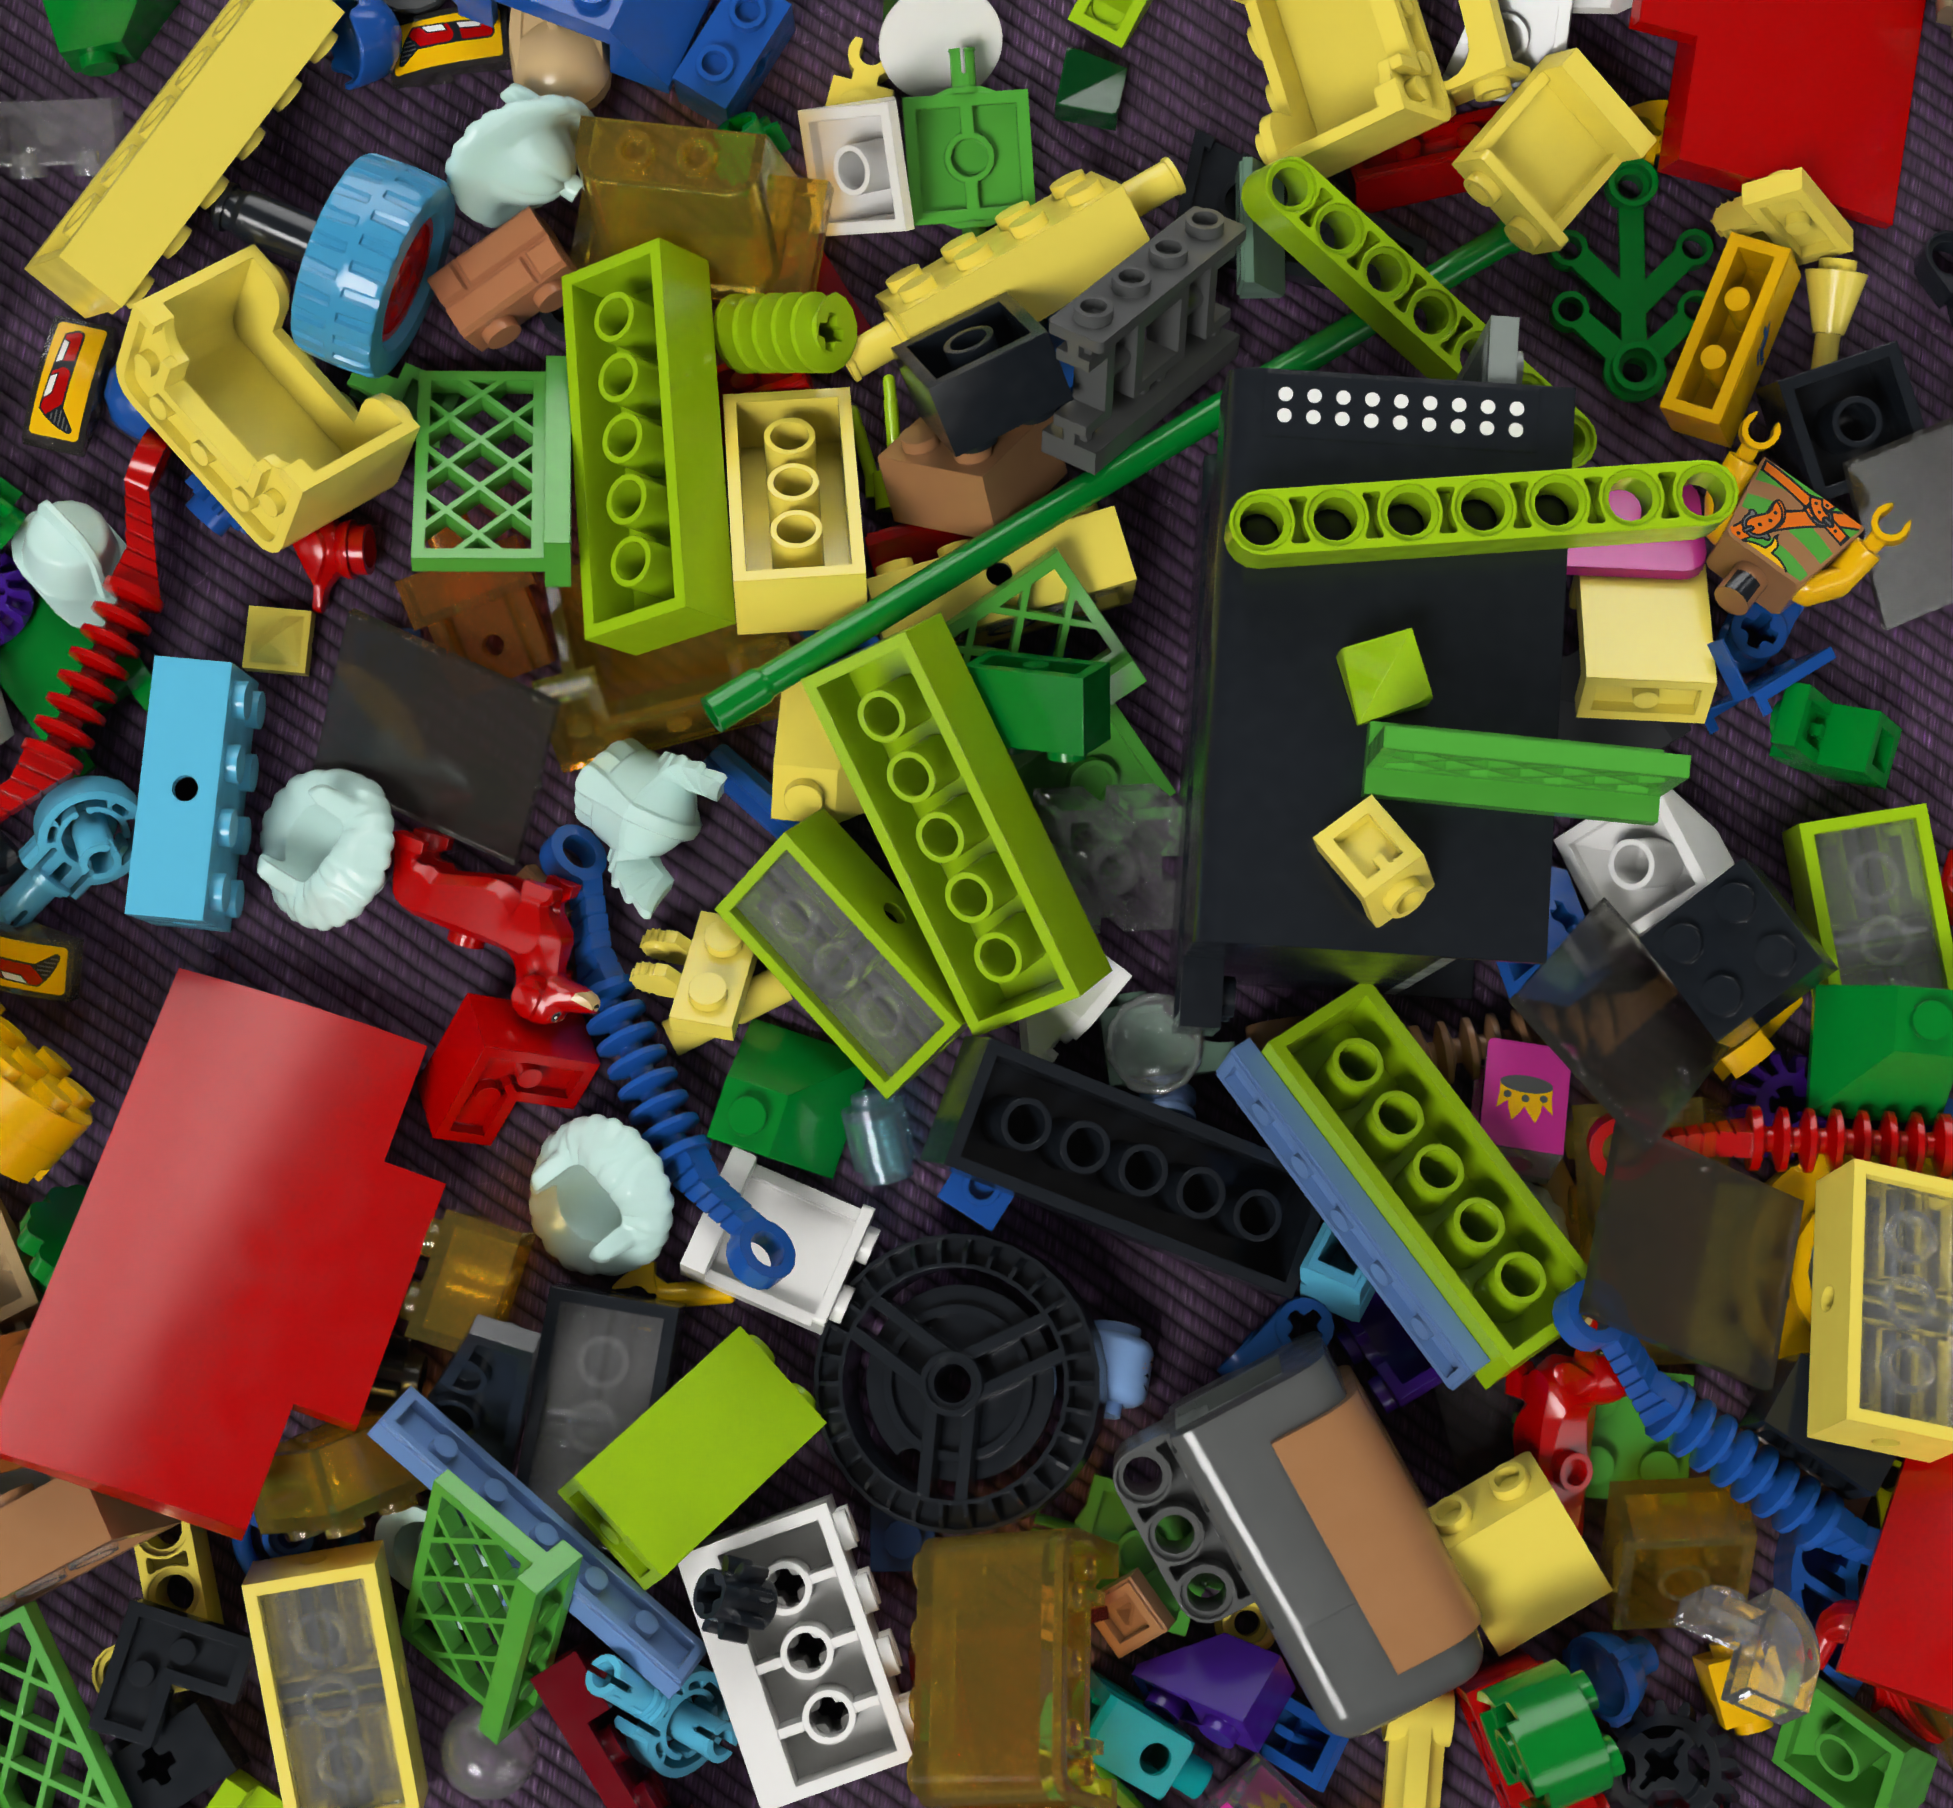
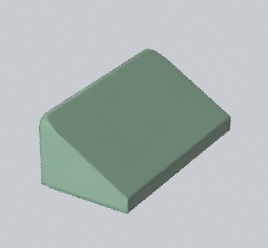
M1243 157L1242 161H1239L1235 176L1236 222L1246 226V239L1236 247V291L1239 299L1284 297L1286 292L1285 249L1249 217L1244 210L1241 200L1242 186L1246 178L1255 170L1266 166L1254 157ZM1274 177L1272 181L1273 194L1284 205V184Z

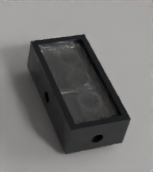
M559 1282L551 1285L549 1288L516 1478L616 1566L624 1568L557 1491L673 1387L687 1303Z

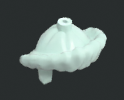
M510 84L509 87L500 93V98L506 104L501 109L488 111L482 115L481 119L473 121L466 127L464 136L453 144L451 156L446 161L445 173L447 175V184L451 188V193L454 195V200L459 209L484 227L498 228L528 206L532 209L539 208L544 204L554 201L559 196L572 203L586 183L584 179L576 175V171L583 163L585 155L592 149V138L595 135L596 129L594 126V114L583 102L569 96L563 97L553 94L539 96L520 84Z
M338 768L326 771L315 769L293 776L288 780L286 787L280 789L274 795L272 805L264 813L262 820L260 847L263 853L258 859L257 873L269 884L274 901L282 911L288 914L291 920L298 922L304 927L320 931H328L333 927H342L350 919L360 916L365 906L373 900L374 895H377L383 889L389 877L385 870L390 867L392 862L390 853L395 846V838L392 834L394 819L391 815V805L388 799L385 798V793L376 781L367 779L362 774L347 769Z
M601 1114L574 1118L572 1121L561 1125L557 1131L551 1133L542 1145L541 1153L531 1174V1196L529 1199L531 1225L534 1233L542 1239L546 1252L557 1258L564 1268L591 1276L598 1274L617 1276L653 1262L660 1255L663 1245L669 1238V1230L673 1224L672 1209L675 1203L674 1197L670 1192L671 1182L669 1177L664 1174L661 1157L653 1152L651 1145L641 1138L637 1129L623 1125L616 1118H606Z

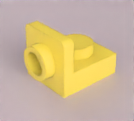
M1372 794L1313 837L1319 853L1358 897L1368 919L1376 928L1383 926L1392 918L1398 919L1412 913L1421 905L1426 894L1435 885L1424 854Z

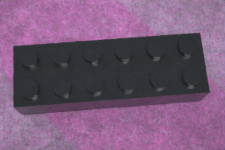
M964 1037L920 1160L1239 1284L1263 1293L1289 1299L1294 1297L1300 1280V1266L1313 1243L1321 1220L1319 1213L1272 1150L988 1037Z

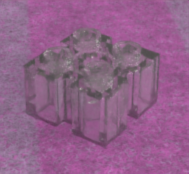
M1154 783L1106 785L1104 801H1099L1082 786L1034 788L1033 806L1094 933H1100L1101 918L1108 917L1124 932L1172 929L1176 880L1162 867L1163 856L1179 855L1182 805Z

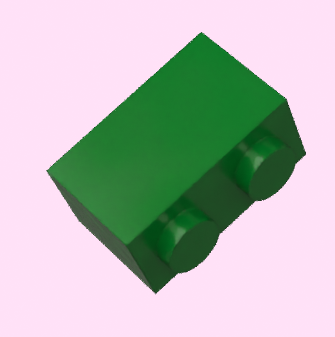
M990 650L966 663L1009 756L1032 750L1047 752V758L1051 761L1063 763L1078 762L1086 759L1088 753L1111 739L1110 662Z

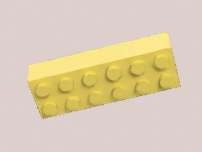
M229 0L24 269L85 319L106 312L112 315L124 305L132 309L133 304L142 300L152 287L155 279L148 273L162 255L166 259L171 258L189 238L192 229L186 225V222L198 206L206 210L223 193L229 183V180L223 176V173L235 157L241 161L246 159L260 144L266 131L259 125L272 108L277 112L283 110L296 96L302 86V83L296 76L308 60L316 64L335 44L338 34L332 29L345 12L332 0Z

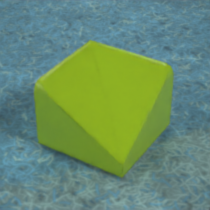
M1412 628L1340 649L1336 656L1357 726L1427 706L1433 699Z

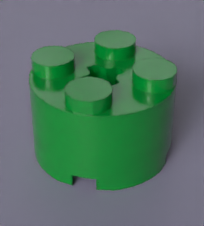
M1552 1659L1477 1692V1701L1488 1704L1491 1709L1479 1715L1490 1749L1508 1786H1511L1521 1781L1530 1796L1529 1799L1519 1803L1522 1808H1567L1612 1788L1614 1778L1625 1773V1764L1616 1743L1610 1735L1602 1736L1592 1711L1599 1708V1701L1590 1679L1582 1669L1570 1673L1564 1664L1562 1665L1558 1660Z

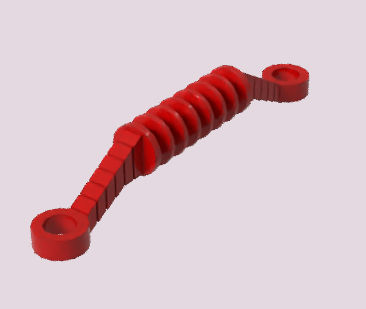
M151 426L137 445L124 478L126 492L124 497L126 507L125 536L127 547L112 576L107 575L102 584L103 588L116 599L115 604L102 601L93 602L91 606L92 611L105 623L103 626L82 624L79 631L94 645L92 649L77 646L70 647L68 654L82 666L80 672L60 669L56 676L71 691L69 695L50 691L47 693L45 699L60 713L58 717L36 715L33 722L48 737L46 740L24 738L20 746L24 751L10 779L0 784V823L8 819L10 815H14L25 808L26 805L41 798L42 794L45 795L56 788L58 784L71 779L74 775L81 774L84 765L69 751L71 747L89 750L94 748L95 741L81 728L83 724L99 727L105 726L107 719L93 707L95 701L115 704L119 697L104 682L106 679L123 682L128 680L130 674L115 660L117 656L131 659L139 658L141 651L127 639L128 634L148 637L152 632V628L138 616L139 612L160 614L165 606L160 596L150 494L160 482L169 464L173 450Z
M1748 1105L1745 1118L1732 1119L1730 1123L1724 1120L1715 1122V1125L1709 1122L1699 1126L1697 1124L1684 1126V1129L1681 1126L1669 1128L1668 1131L1666 1128L1652 1130L1648 1127L1645 1120L1635 1113L1619 1110L1608 1112L1597 1118L1589 1128L1586 1139L1588 1155L1597 1172L1607 1179L1620 1182L1636 1179L1643 1175L1651 1165L1657 1163H1664L1669 1160L1671 1162L1682 1161L1685 1158L1686 1160L1699 1159L1700 1157L1703 1159L1715 1157L1716 1155L1718 1157L1734 1156L1735 1158H1744V1165L1747 1171H1759L1765 1152H1771L1777 1172L1786 1171L1792 1153L1798 1154L1803 1173L1813 1172L1818 1154H1824L1829 1173L1842 1166L1845 1155H1850L1851 1160L1856 1158L1869 1162L1872 1156H1877L1879 1164L1895 1168L1898 1158L1904 1157L1906 1169L1922 1173L1925 1159L1930 1158L1935 1177L1949 1179L1953 1171V1117L1949 1113H1938L1935 1117L1932 1131L1926 1132L1924 1120L1920 1112H1911L1905 1131H1899L1897 1118L1893 1111H1884L1878 1130H1873L1870 1116L1866 1110H1858L1852 1128L1846 1129L1840 1109H1831L1825 1128H1819L1813 1108H1804L1798 1127H1793L1788 1108L1778 1107L1772 1125L1766 1126L1761 1107ZM1624 1130L1638 1136V1150L1629 1159L1615 1161L1603 1154L1604 1141L1612 1133Z

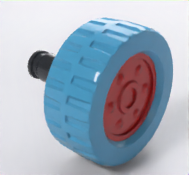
M369 153L356 159L344 172L319 216L258 191H245L241 189L240 184L229 182L223 193L212 205L210 222L217 231H230L237 239L249 244H255L259 248L301 264L293 295L290 322L292 338L300 350L331 365L367 378H380L388 374L405 354L430 306L434 291L427 282V278L445 265L455 221L454 195L451 193V188L446 181L412 165L377 153Z

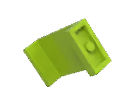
M739 1326L593 1460L565 1483L557 1493L645 1591L664 1578L827 1422L816 1411V1401L813 1396L801 1385L791 1383L775 1365V1357L770 1348L755 1335H748Z

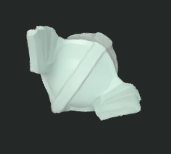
M626 738L622 741L613 742L580 771L575 781V815L581 823L591 828L595 835L610 847L607 861L609 862L608 871L612 873L611 886L620 889L625 903H633L641 917L651 919L654 911L662 899L670 892L674 883V878L663 866L660 856L681 842L694 840L703 825L697 810V794L717 802L724 793V785L728 777L722 772L706 768V764L702 761H692L686 755H677L667 751L660 755L652 749H647L637 740Z

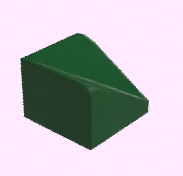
M1067 47L1055 104L1054 119L1115 131L1127 68L1083 50Z

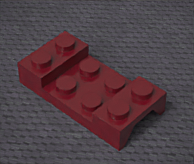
M590 1636L556 1657L552 1665L533 1676L530 1681L606 1808H666L671 1805V1799L663 1783L653 1770L645 1774L643 1773L628 1749L626 1735L615 1728L614 1719L619 1714L617 1713L610 1718L607 1710L613 1704L603 1698L592 1695L587 1690L585 1684L587 1670L603 1679L607 1677L606 1672L591 1663L600 1655L612 1654L616 1656L608 1645L604 1644L598 1647L593 1637ZM690 1804V1805H688V1806L685 1807V1808H695V1807H694L693 1804Z

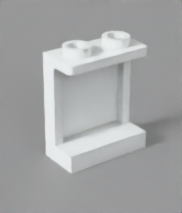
M733 1146L720 1176L730 1183L729 1186L739 1192L741 1197L752 1205V1208L768 1221L776 1223L787 1233L795 1249V1265L790 1274L769 1289L757 1290L746 1286L736 1278L727 1261L726 1248L731 1238L730 1234L720 1227L721 1223L717 1224L708 1216L709 1213L703 1212L680 1262V1274L821 1335L828 1319L841 1324L856 1289L845 1284L855 1261L867 1265L881 1230L871 1226L875 1208L863 1204L862 1208H858L756 1164L757 1156ZM751 1242V1248L755 1257L764 1265L771 1266L766 1251L760 1245Z

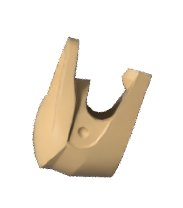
M511 8L508 33L514 83L532 90L539 96L552 94L563 97L569 96L583 102L589 110L596 107L605 98L611 86L612 73L610 72L609 45Z

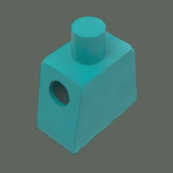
M1090 1667L1055 1722L1077 1753L1156 1799L1161 1800L1172 1786L1194 1800L1202 1794L1212 1777L1213 1765L1192 1752L1195 1742L1178 1723L1176 1725L1171 1724L1145 1707L1144 1701Z

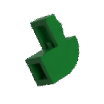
M1796 682L1785 689L1782 700H1778L1773 707L1770 717V733L1772 735L1770 742L1772 746L1769 756L1795 769L1825 778L1885 790L1902 729L1882 711L1832 703L1814 686Z

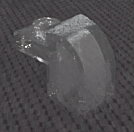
M1720 1585L1705 1586L1680 1600L1673 1625L1734 1650L1720 1700L1779 1725L1809 1713L1819 1675L1820 1648L1812 1623L1794 1600L1773 1587L1746 1602V1597L1742 1593Z

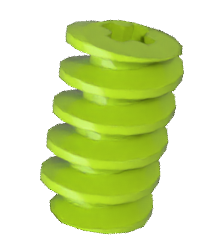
M787 292L786 294L748 293L747 295L733 293L721 299L715 310L713 326L717 351L725 364L739 374L834 373L846 365L853 355L857 343V322L854 311L847 299L837 292L827 296L822 292H806L804 294L802 292Z

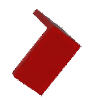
M467 993L421 1074L417 1088L432 1138L491 1146L517 1101L574 1110L601 1064L591 1036L586 1030V1022L582 1013L568 1012L563 1021L546 1025L537 1024L518 1015L512 1006V1000Z

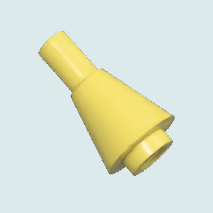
M1823 257L1819 258L1818 268L1805 269L1812 333L1815 334L1811 369L1838 360L1841 336H1844L1869 276L1856 272L1858 262L1855 260Z

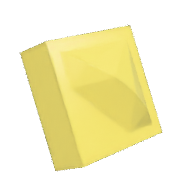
M249 605L242 668L252 672L309 677L316 614L307 610Z

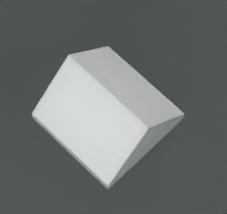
M891 96L798 110L816 237L902 232L915 229L895 97Z

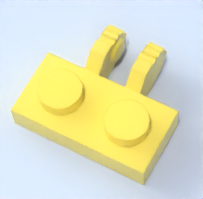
M1802 167L1793 170H1779L1765 178L1742 184V196L1734 198L1733 201L1727 200L1726 203H1721L1718 208H1715L1716 211L1713 214L1712 220H1710L1716 228L1717 234L1721 238L1725 237L1727 241L1730 233L1734 232L1791 248L1798 266L1818 261L1819 258L1833 257L1853 251L1852 227Z
M700 912L692 940L678 931H663L660 928L647 929L639 947L646 956L658 959L659 961L664 960L667 963L684 965L682 973H680L668 964H653L650 961L637 962L629 978V981L636 987L635 989L647 992L648 994L654 993L657 996L674 998L669 1014L672 1031L734 1041L758 957L718 913Z

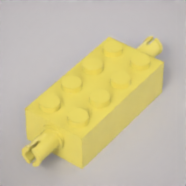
M1164 157L1157 164L1122 184L1093 171L1087 174L1084 173L1083 169L1072 171L1054 181L1049 186L1052 194L1030 206L1028 201H1022L1000 212L995 217L997 226L978 237L973 232H969L951 240L940 249L943 257L922 269L919 264H913L897 271L885 281L888 288L875 295L884 312L885 321L857 336L853 355L845 365L856 382L862 380V377L895 359L891 350L892 347L1005 292L1012 296L1038 322L1062 309L1150 240L1139 217L1175 196L1186 193L1185 184L1177 168L1168 157Z

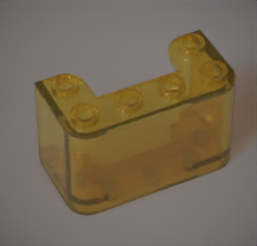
M1080 1528L928 1538L923 1543L921 1551L915 1555L912 1566L913 1579L917 1587V1619L912 1624L910 1635L911 1646L916 1655L915 1686L909 1695V1713L914 1723L913 1754L910 1756L907 1764V1782L911 1792L917 1795L920 1803L926 1808H1117V1780L1112 1778L1102 1779L1093 1761V1756L1104 1755V1741L1090 1737L1091 1607L1105 1606V1592L1097 1590L1096 1586L1101 1579L1119 1578V1545Z

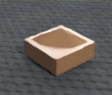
M1138 1567L1089 1595L1081 1605L1119 1659L1167 1632L1175 1622L1171 1613Z

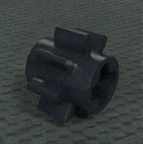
M397 1335L390 1336L366 1402V1410L386 1413L410 1386L422 1395L427 1375L428 1356L412 1353L415 1339Z
M724 1555L722 1570L715 1568L707 1569L699 1577L693 1594L694 1610L701 1619H705L701 1628L703 1632L718 1634V1639L747 1644L749 1629L764 1630L773 1620L778 1604L776 1588L771 1581L766 1580L770 1571L768 1567L754 1565L753 1561L749 1559Z

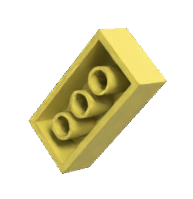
M850 387L723 394L737 634L821 630L867 602L866 565Z

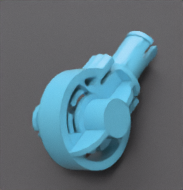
M81 776L59 784L46 794L34 815V835L18 851L22 864L28 869L0 897V924L3 927L7 928L13 921L14 924L10 927L11 932L20 935L54 897L67 898L70 895L77 900L91 885L112 882L129 872L138 798L122 781L104 776ZM134 819L133 829L130 834L127 820ZM118 821L122 833H117L114 839L113 836L116 832Z
M600 1655L591 1663L606 1672L607 1677L603 1679L587 1670L585 1679L587 1690L592 1695L603 1698L631 1714L639 1721L635 1725L617 1715L614 1719L615 1728L626 1735V1742L631 1755L641 1764L665 1777L679 1778L694 1772L707 1760L718 1764L724 1762L732 1755L733 1752L719 1745L722 1739L734 1746H737L738 1741L733 1726L729 1721V1715L714 1672L698 1664L681 1689L668 1699L634 1668L622 1662L615 1655ZM698 1695V1697L695 1698L693 1703L691 1696ZM672 1739H675V1740H673V1741L670 1743V1747H669L668 1744H667V1741L672 1740Z

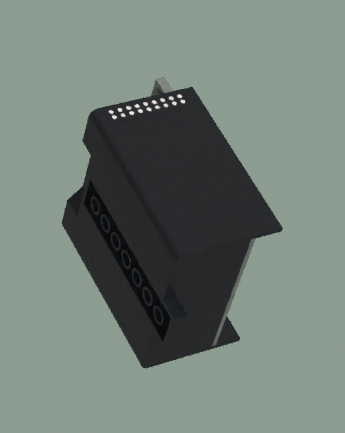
M1491 315L1456 380L1258 367L1236 368L1227 373L1220 398L1217 454L1204 456L1198 476L1168 979L1175 980L1172 1034L1213 1036L1221 1029V1021L1229 1022V1017H1234L1236 985L1347 992L1360 983L1374 985L1381 995L1472 1000L1474 960L1547 964L1554 816L1376 799L1424 854L1435 883L1416 910L1405 917L1392 918L1379 928H1376L1368 919L1361 901L1319 853L1313 837L1366 799V797H1361L1367 725L1369 723L1360 726L1356 724L1336 659L1337 654L1342 648L1405 629H1413L1433 699L1427 706L1377 720L1378 722L1558 739L1568 548L1256 569L1245 567L1236 562L1227 551L1224 541L1225 527L1230 512L1237 500L1248 492L1260 489L1572 469L1576 388L1522 384L1524 355L1523 351H1518L1520 317ZM1546 494L1535 498L1536 512L1544 522L1556 526L1568 523L1569 512L1561 499L1554 495ZM1475 499L1462 503L1461 513L1469 526L1483 531L1496 527V515L1489 504ZM1403 504L1395 505L1388 509L1387 517L1389 524L1395 531L1402 535L1410 536L1423 531L1424 522L1417 509ZM1326 509L1314 515L1315 528L1321 536L1329 540L1338 541L1351 535L1350 522L1343 513L1337 510ZM1253 514L1240 521L1242 534L1255 545L1264 546L1271 544L1279 538L1276 524L1265 515Z

